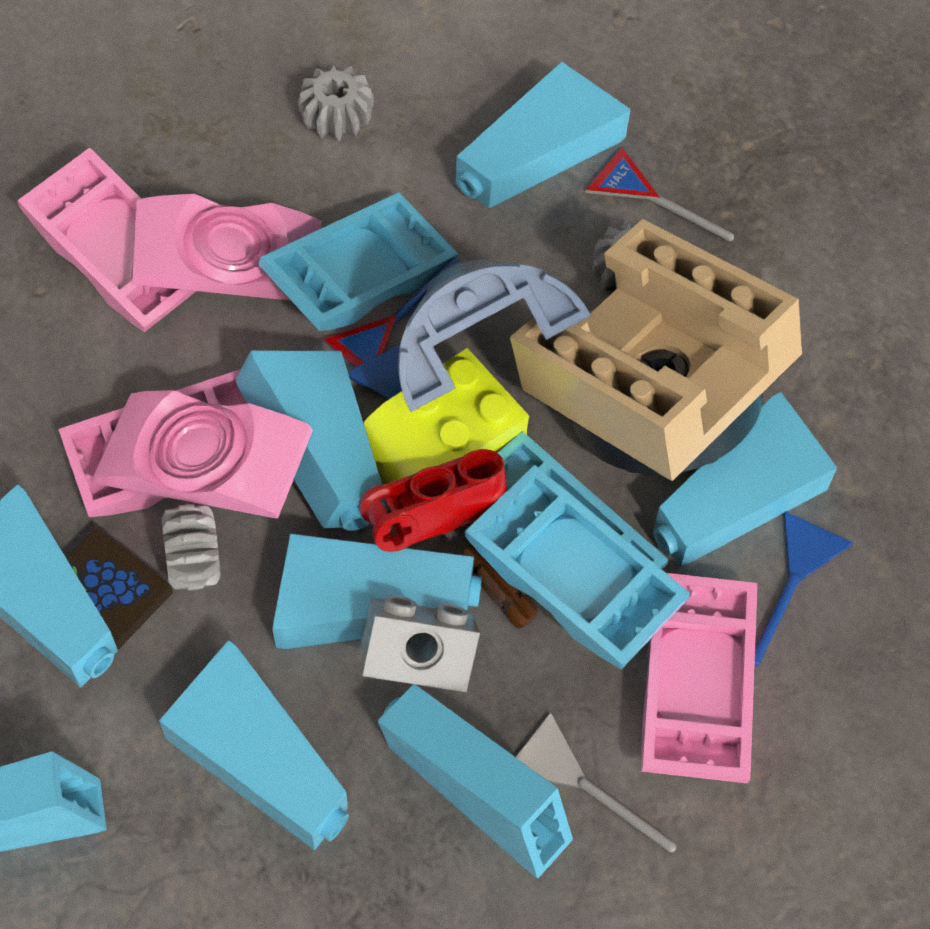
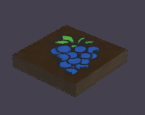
M97 527L66 557L109 628L118 650L173 593L169 583Z

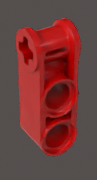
M479 449L471 451L463 457L438 466L424 468L413 475L369 489L359 502V511L363 519L373 525V539L378 548L385 552L401 551L414 543L436 535L449 533L458 527L476 521L508 491L503 458L495 451ZM382 499H385L387 502V511L381 503ZM391 525L397 534L396 537H393L390 533Z

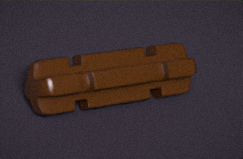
M472 544L463 549L461 552L463 556L474 557L473 573H477L478 576L482 577L481 586L500 609L506 608L507 613L505 615L516 628H524L538 616V607L526 594L522 596L520 590L509 585Z

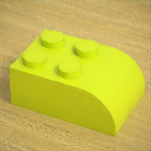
M466 348L443 363L455 385V389L410 412L401 391L378 407L363 424L382 484H388L413 475L424 468L438 466L463 457L471 451L488 449L498 453L522 431L527 435L529 415L474 354Z

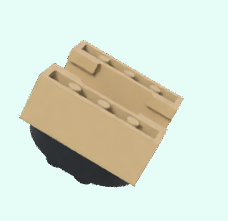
M642 219L604 253L606 267L615 272L617 289L590 313V317L547 340L543 336L534 317H532L510 337L523 391L568 417L577 438L593 455L612 466L631 473L661 474L673 481L681 472L716 462L719 458L733 450L749 434L759 417L763 402V392L802 355L799 299Z

